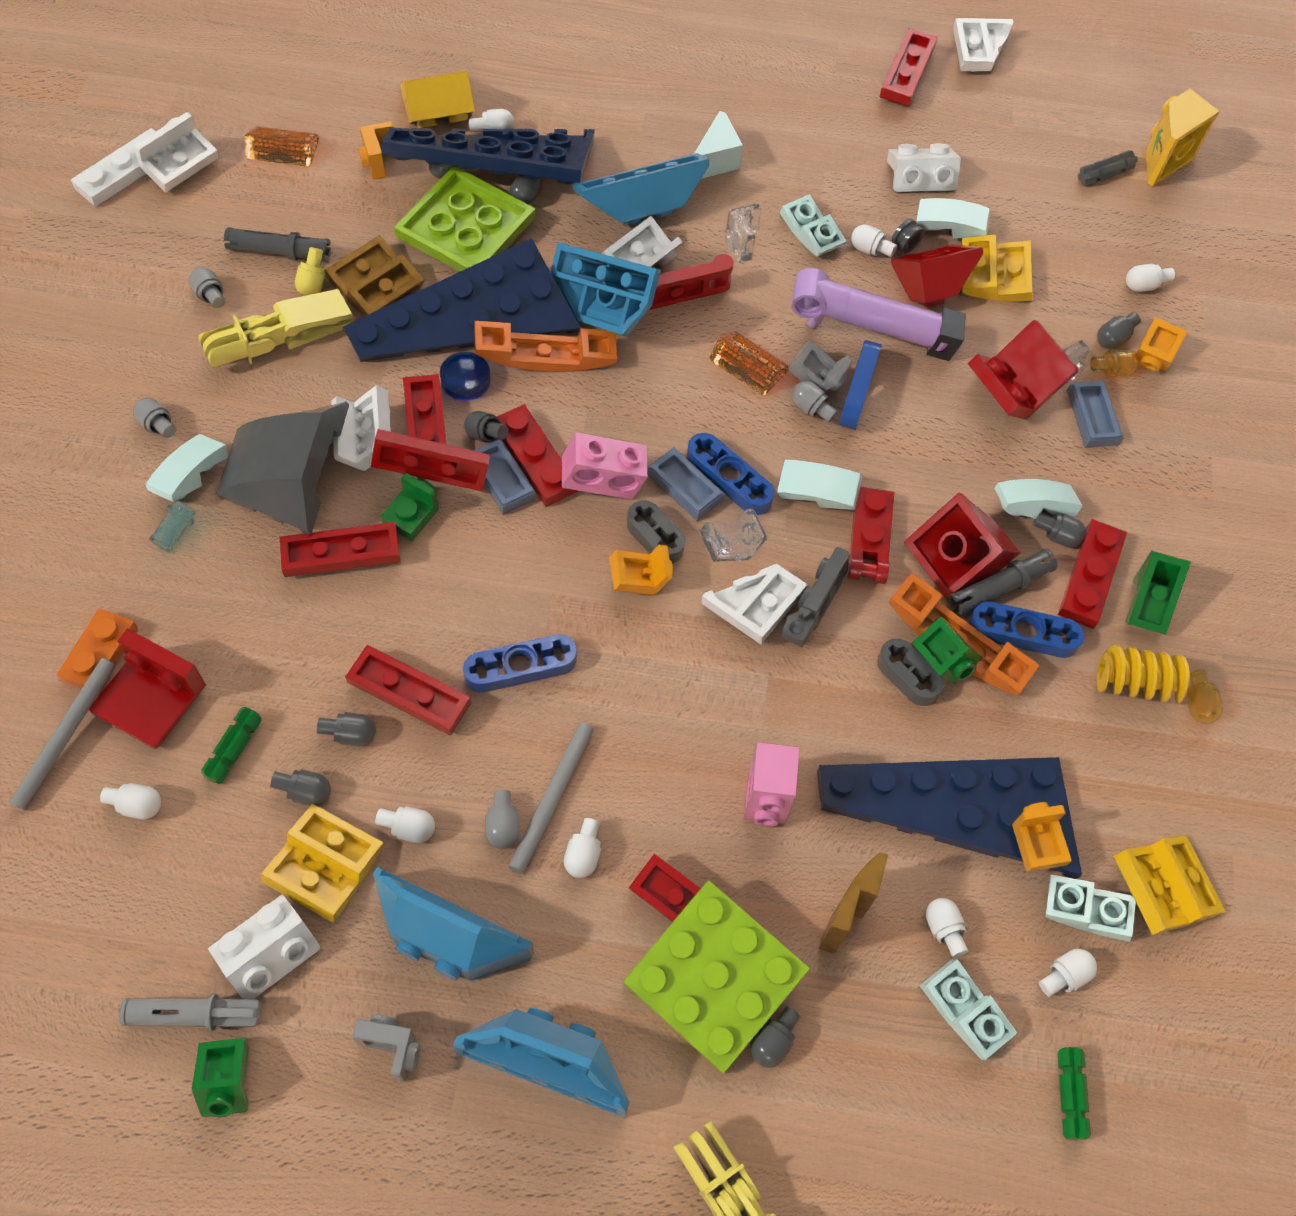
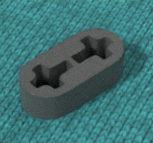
M641 500L633 503L627 512V528L649 554L658 545H661V539L667 544L674 542V549L668 547L669 558L672 564L679 561L685 546V538L680 529L653 502ZM640 515L642 518L650 516V525L644 520L638 523L637 516Z
M899 638L891 639L882 646L877 660L881 672L914 704L928 706L935 703L943 690L944 681L927 660L910 643ZM901 654L904 657L902 662L896 661L892 663L889 660L891 655L897 656ZM928 681L932 685L930 689L926 688L922 691L917 688L919 682L925 683Z

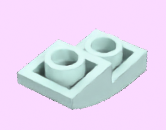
M810 194L783 205L779 212L798 240L817 257L841 247L847 242L831 215L823 217Z
M944 198L921 199L916 221L917 227L921 226L925 231L952 229L953 239L985 236L988 231L990 209L962 200Z
M202 434L195 436L181 445L160 464L146 483L147 491L172 502L183 499L188 493L202 486L200 472L210 470L215 464L228 458L226 444Z
M785 459L777 493L781 499L816 501L820 508L855 510L862 475L831 465Z
M1018 479L999 482L994 488L1002 503V508L1013 516L1023 515L1036 519L1039 513L1045 509L1052 514L1062 513L1075 517L1082 508V504L1072 486L1062 482L1043 479Z
M1051 874L1045 917L1079 930L1130 942L1133 935L1136 901L1132 895L1095 889L1094 882Z
M958 959L950 960L919 985L943 1018L981 1060L989 1058L1017 1034V1031L992 996H983Z

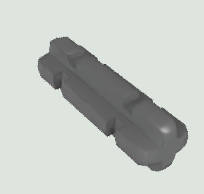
M1128 150L1119 155L1097 161L1094 164L1083 166L1080 168L1078 179L1081 180L1083 185L1087 186L1135 168L1138 157L1134 155L1133 151Z

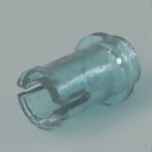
M175 501L173 505L166 507V516L155 533L149 538L157 547L168 552L173 550L174 545L188 525L192 526L195 522L193 519L196 514L195 511L179 501Z

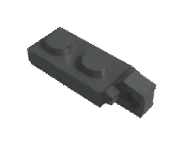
M836 547L830 559L826 557L822 559L815 578L818 580L813 588L807 587L804 590L798 605L799 612L787 616L782 630V639L803 648L812 630H816L847 575L849 551Z

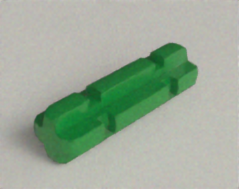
M247 707L240 708L233 719L236 722L235 725H229L213 750L214 758H208L201 769L202 775L207 780L217 784H221L230 772L227 769L228 766L235 764L251 738L248 734L250 732L254 733L261 722V717L256 711Z
M1064 1047L1058 1051V1068L1063 1069V1075H1059L1061 1111L1066 1113V1119H1062L1063 1135L1069 1140L1084 1141L1091 1136L1090 1119L1085 1118V1112H1089L1087 1076L1082 1073V1068H1086L1085 1053L1080 1048Z

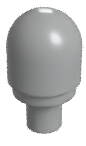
M199 267L194 269L189 276V285L193 292L203 302L211 303L214 308L222 307L225 304V298L222 296L223 286L221 281L208 268Z
M802 381L793 388V403L807 415L815 417L819 414L829 423L837 415L838 411L827 403L829 397L826 395V392L814 383Z
M143 398L135 404L133 408L134 418L147 432L161 434L165 438H170L175 434L176 427L171 424L169 411L157 400Z
M497 790L494 792V806L488 808L485 818L486 838L492 846L500 849L512 846L519 836V814L516 807L511 805V792L508 790Z

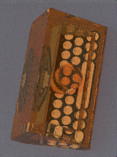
M256 126L245 134L246 157L259 161L310 166L319 142V135L317 133Z
M737 331L719 337L710 355L711 362L761 395L767 394L789 371L787 364Z

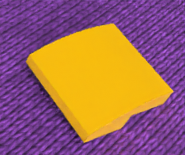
M996 235L962 238V245L983 247L982 257L962 287L963 294L981 299L1006 302L1033 301L1031 240L996 244Z
M311 804L287 833L286 845L261 873V883L334 923L367 876L383 848V842L324 809Z
M1187 835L1163 838L1152 845L1125 849L1114 856L1152 935L1185 927L1226 912Z

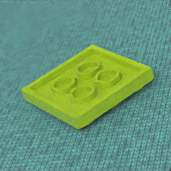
M453 166L393 228L396 238L460 272L507 250L536 218V210L525 202Z
M708 880L624 979L623 983L724 1074L810 968Z

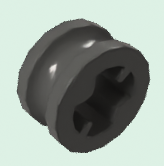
M907 219L894 232L892 243L897 244V246L901 245L900 249L903 253H909L921 242L925 229L921 226L916 227V221L913 219Z

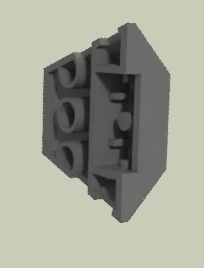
M347 401L314 410L260 418L243 424L236 431L216 494L251 511H259L271 516L277 522L282 524L285 522L297 527L301 532L311 536L321 504L320 500L315 496V492L331 438L340 437L349 408Z

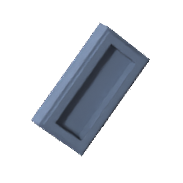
M1105 381L1070 383L1067 392L1085 448L1120 445L1123 435Z
M501 439L473 450L490 454L484 485L503 515L536 499V492Z
M675 447L647 467L648 476L696 521L724 500L725 493Z

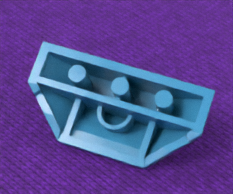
M694 153L614 175L573 184L574 192L620 223L634 225L642 222V217L650 215L664 217L673 214V209L684 207L710 166L709 159Z
M560 242L557 243L551 268V274L577 321L627 336L651 308L661 272L660 269Z
M378 866L375 869L373 876L388 930L394 943L397 944L395 950L403 956L414 961H418L422 956L436 963L434 970L455 981L458 980L459 976L472 981L530 961L534 953L532 941L483 919Z
M530 1007L527 1013L515 1009L457 1036L453 1047L456 1054L618 1116L624 1118L626 1116L629 1106L628 1098L602 1041L595 1039L596 1032L588 1027L576 1023H571L569 1028L553 1023L554 1016Z

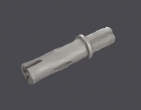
M211 994L209 998H125L121 1003L119 1019L121 1025L195 1026L206 1027L208 1031H215L217 1027H254L258 1025L261 1009L260 1002L257 999H219L217 994ZM179 1010V1014H161V1011Z

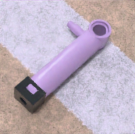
M816 268L803 269L796 275L791 307L798 316L809 318L807 325L811 329H816L824 317H828L927 347L926 355L950 361L964 342L965 313L945 307L942 308L940 313L919 308L831 281L824 271Z

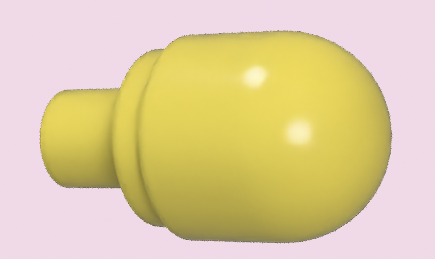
M310 247L307 261H301L300 265H298L295 287L303 296L320 293L326 273L324 272L325 267L320 265L323 250Z

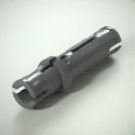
M227 227L224 233V241H230V243L224 244L227 250L288 256L290 260H298L300 257L307 258L309 248L314 247L323 250V261H328L331 255V247H326V245L330 246L331 244L328 238L303 237L298 232H290L291 234L286 235L235 229L232 227Z
M1043 549L1023 561L1014 560L1007 564L1006 569L956 593L950 594L948 596L950 607L965 601L952 611L961 617L975 609L982 602L991 601L1016 588L1019 590L1027 588L1032 580L1057 569L1056 558L1041 564V562L1054 554L1049 549Z

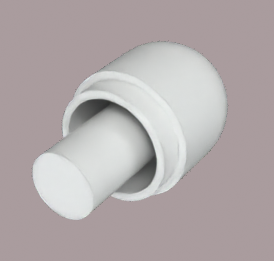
M506 109L487 110V112H482L483 117L469 119L470 132L482 131V129H513L515 124L513 115Z
M863 224L856 227L852 232L851 241L853 246L870 256H877L879 253H883L892 257L896 252L897 244L886 240V234L880 229Z
M1153 263L1137 265L1128 271L1126 284L1134 292L1153 291L1156 288H1160L1162 282L1173 281L1175 272L1173 268L1161 269L1158 264L1155 265Z
M129 783L123 784L119 789L104 787L100 795L101 803L114 805L116 812L125 817L145 820L155 816L161 808L160 794L156 789L146 785Z
M409 806L405 808L399 807L396 812L380 808L375 819L376 825L392 828L391 834L397 836V839L412 843L428 841L435 831V821L430 813Z
M584 818L580 834H573L572 839L568 842L564 855V867L573 877L585 878L596 869L601 853V842L596 839L600 822L597 820Z
M938 898L930 902L925 916L934 938L941 944H947L953 958L966 955L969 951L962 938L967 932L965 929L966 924L957 905L947 898Z
M1070 950L1054 961V964L1050 966L1051 974L1040 980L1039 986L1048 997L1061 989L1066 992L1076 991L1095 977L1097 973L1096 960L1086 950Z

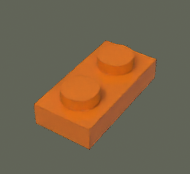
M98 608L56 675L62 682L82 689L101 658L107 659L116 665L124 652L117 640L127 628L136 632L138 629L137 625L133 620Z

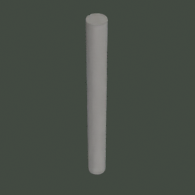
M104 658L100 659L9 803L20 809H26L116 667L114 663Z
M579 723L508 866L509 869L518 874H524L594 731L588 724Z

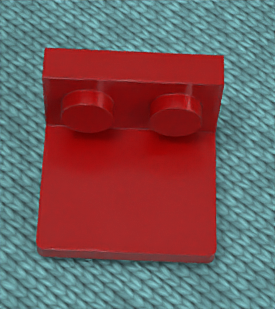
M1036 320L1031 321L996 356L990 358L977 354L967 363L1008 416L1025 420L1079 371L1077 366L1042 324Z
M127 628L117 640L126 654L124 657L126 662L93 702L89 711L94 716L152 749H157L205 688L206 684L194 664Z

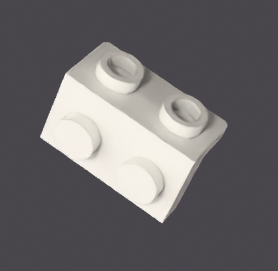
M189 112L184 113L180 117L172 118L164 127L153 134L144 136L135 145L139 167L165 193L218 159L217 149L195 128L194 118Z
M941 143L931 144L930 148L918 149V146L913 144H901L898 146V149H888L887 163L894 170L893 189L896 192L954 191L958 187L961 157L949 148V145Z
M650 216L601 254L649 267H654L658 263L663 268L677 256L674 250L682 243V240L678 236L671 242L652 216Z
M377 385L354 403L339 396H336L331 401L332 405L345 401L349 404L340 437H333L334 458L339 462L362 471H366L371 467L377 430L381 429L391 432L388 390Z
M282 894L271 903L263 906L256 914L234 930L226 933L219 941L210 946L208 950L242 999H255L319 951L320 945Z

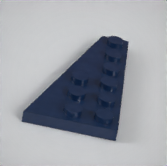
M389 128L382 140V154L393 156L394 159L402 161L418 159L425 160L430 165L446 163L458 165L459 168L465 170L481 168L491 170V172L499 175L516 173L523 174L529 179L544 177L556 179L563 184L581 183L594 143L595 129H584L583 135H567V129H554V133L539 135L534 129H482V135H465V129L452 128V132L436 135V132L430 128Z
M531 238L345 325L343 329L360 362L400 357L405 353L419 351L429 353L440 351L442 348L459 346V348L474 347L475 321L511 323V332L543 335L568 332V334L580 332L581 327Z
M1059 757L819 765L817 775L821 810L869 823L873 820L897 827V830L909 834L916 832L934 837V841L996 858L1003 856L1023 862L1012 827L1014 821L1023 813V808L1039 802H1047L1049 807L1063 805L1066 814L1059 822L1072 861L1067 866L1050 869L1062 872V876L1078 879L1082 876Z

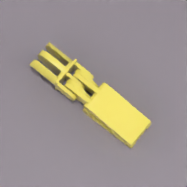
M339 289L276 302L273 305L274 313L266 316L253 315L237 320L236 316L233 315V324L198 335V340L212 368L247 358L249 363L253 364V357L268 353L277 345L286 343L289 349H293L341 331L343 326L354 322L355 319Z
M711 1120L704 1124L703 1128L727 1168L723 1169L707 1142L697 1131L690 1134L688 1139L712 1179L709 1181L706 1179L691 1153L682 1142L673 1147L699 1188V1195L703 1197L714 1216H742L741 1212H744L746 1216H776L774 1213L764 1215L757 1202L761 1196L743 1168L745 1166L743 1163L739 1164ZM736 1173L739 1178L735 1182L728 1183L727 1179ZM720 1185L722 1190L719 1194L716 1193L712 1196L710 1192Z

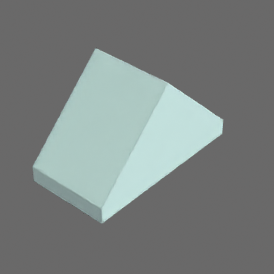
M719 111L695 153L709 159L710 166L702 178L740 169L743 144L728 116Z

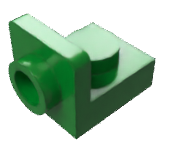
M405 473L401 478L403 490L381 514L380 518L382 523L395 522L397 533L413 542L437 513L439 507L436 490L433 485L423 478L416 479Z
M941 616L912 642L937 674L953 684L970 677L976 670V665L982 660V656L972 649L950 623Z
M245 1037L199 1043L192 1093L201 1116L221 1118L248 1110L249 1101L244 1089L249 1048Z

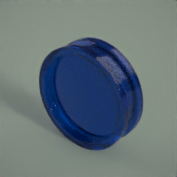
M458 352L449 356L440 367L442 388L447 395L457 400L468 401L479 398L488 390L491 382L490 368L487 361L472 352Z

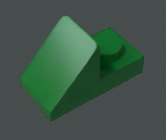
M1151 550L1133 579L1132 583L1137 585L1125 622L1129 625L1166 635L1191 561Z

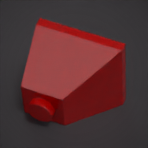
M951 244L893 258L891 263L910 301L923 303L925 308L937 307L944 304V299L957 296L982 257L983 247Z
M957 493L904 541L947 600L950 594L956 593L999 572L1021 554L1002 528L962 493Z

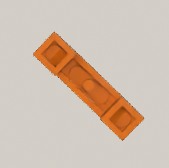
M475 321L474 323L475 354L505 366L543 372H572L601 368L616 364L617 362L616 335L608 330L581 328L579 337L515 333L511 332V323Z
M911 572L889 601L902 620L920 636L940 616L943 617L964 641L982 656V660L976 665V670L972 675L993 687L1018 696L1040 665L1009 642L1000 647L938 602L943 595Z

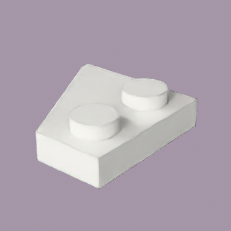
M956 18L953 31L961 71H991L1011 32L1013 19Z
M774 564L760 570L754 576H745L733 581V586L716 593L713 590L705 592L702 596L701 604L759 644H762L799 601L808 584L778 564Z

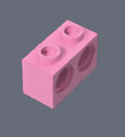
M575 432L562 455V488L632 500L648 477L646 445Z
M757 742L748 771L744 819H752L755 824L767 827L776 826L779 823L785 824L796 797L799 747Z

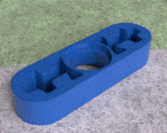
M868 340L864 341L839 421L840 426L856 430L882 344Z
M698 433L689 440L687 459L725 495L749 514L762 515L770 510L775 491L773 485L712 434ZM698 448H699L701 451H704V450H706V449H709V450H710V455H709L708 453H706V452H703V453H701V454H698V453H697V450H698ZM731 467L740 473V477L735 480H728L722 477L720 471ZM751 493L753 495L761 493L764 495L763 499L757 497L753 500L750 498Z
M987 601L980 603L976 606L969 619L970 625L995 643L1005 645L1006 642H1009L1016 648L1060 658L1073 656L1084 641L1082 627L1071 619ZM984 615L991 617L992 627L986 626V621L983 619ZM1005 620H1010V623L1007 626V630L1004 631V628L1006 627V624L1004 623ZM1019 622L1031 624L1036 631V636H1022L1018 632L1016 624ZM1047 628L1048 631L1046 633V636H1048V638L1046 640H1043L1042 637L1044 636ZM1060 632L1066 634V639L1070 641L1068 644L1062 643L1063 639L1059 636Z
M557 634L471 654L464 662L463 673L465 682L473 691L488 692L566 674L576 665L577 648L570 637ZM560 648L561 652L565 654V660L558 661L556 656H553V650ZM537 652L542 653L544 666L538 665ZM518 655L527 656L532 661L530 668L522 672L513 670L509 663L513 657ZM502 660L504 675H500L497 661ZM484 666L487 671V677L479 679L476 667Z

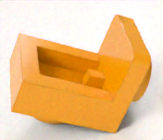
M390 121L360 127L363 146L358 147L362 166H369L373 180L386 177L382 157V140L389 128H394Z
M1155 317L1134 358L1141 360L1140 364L1149 370L1159 371L1161 369L1167 371L1174 361L1175 355L1188 331Z
M658 545L650 554L615 550L609 557L614 591L655 595L672 579L673 564L669 558L667 545Z
M1047 802L1028 805L1023 808V813L1012 824L1026 872L1067 866L1072 861L1059 822L1066 814L1063 805L1049 807Z

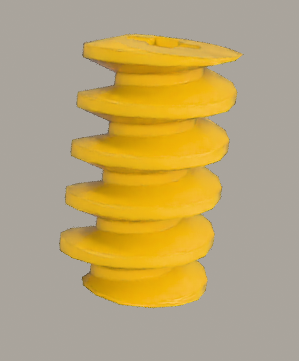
M1111 645L1099 660L1097 690L1103 693L1108 683H1112L1113 694L1120 695L1124 685H1127L1129 697L1134 698L1141 687L1143 688L1145 700H1151L1155 691L1159 690L1161 702H1168L1171 693H1174L1176 702L1180 704L1189 684V665L1183 655L1177 654L1170 657L1166 652H1158L1155 655L1151 650H1142L1139 653L1134 647H1127L1123 651L1120 645Z

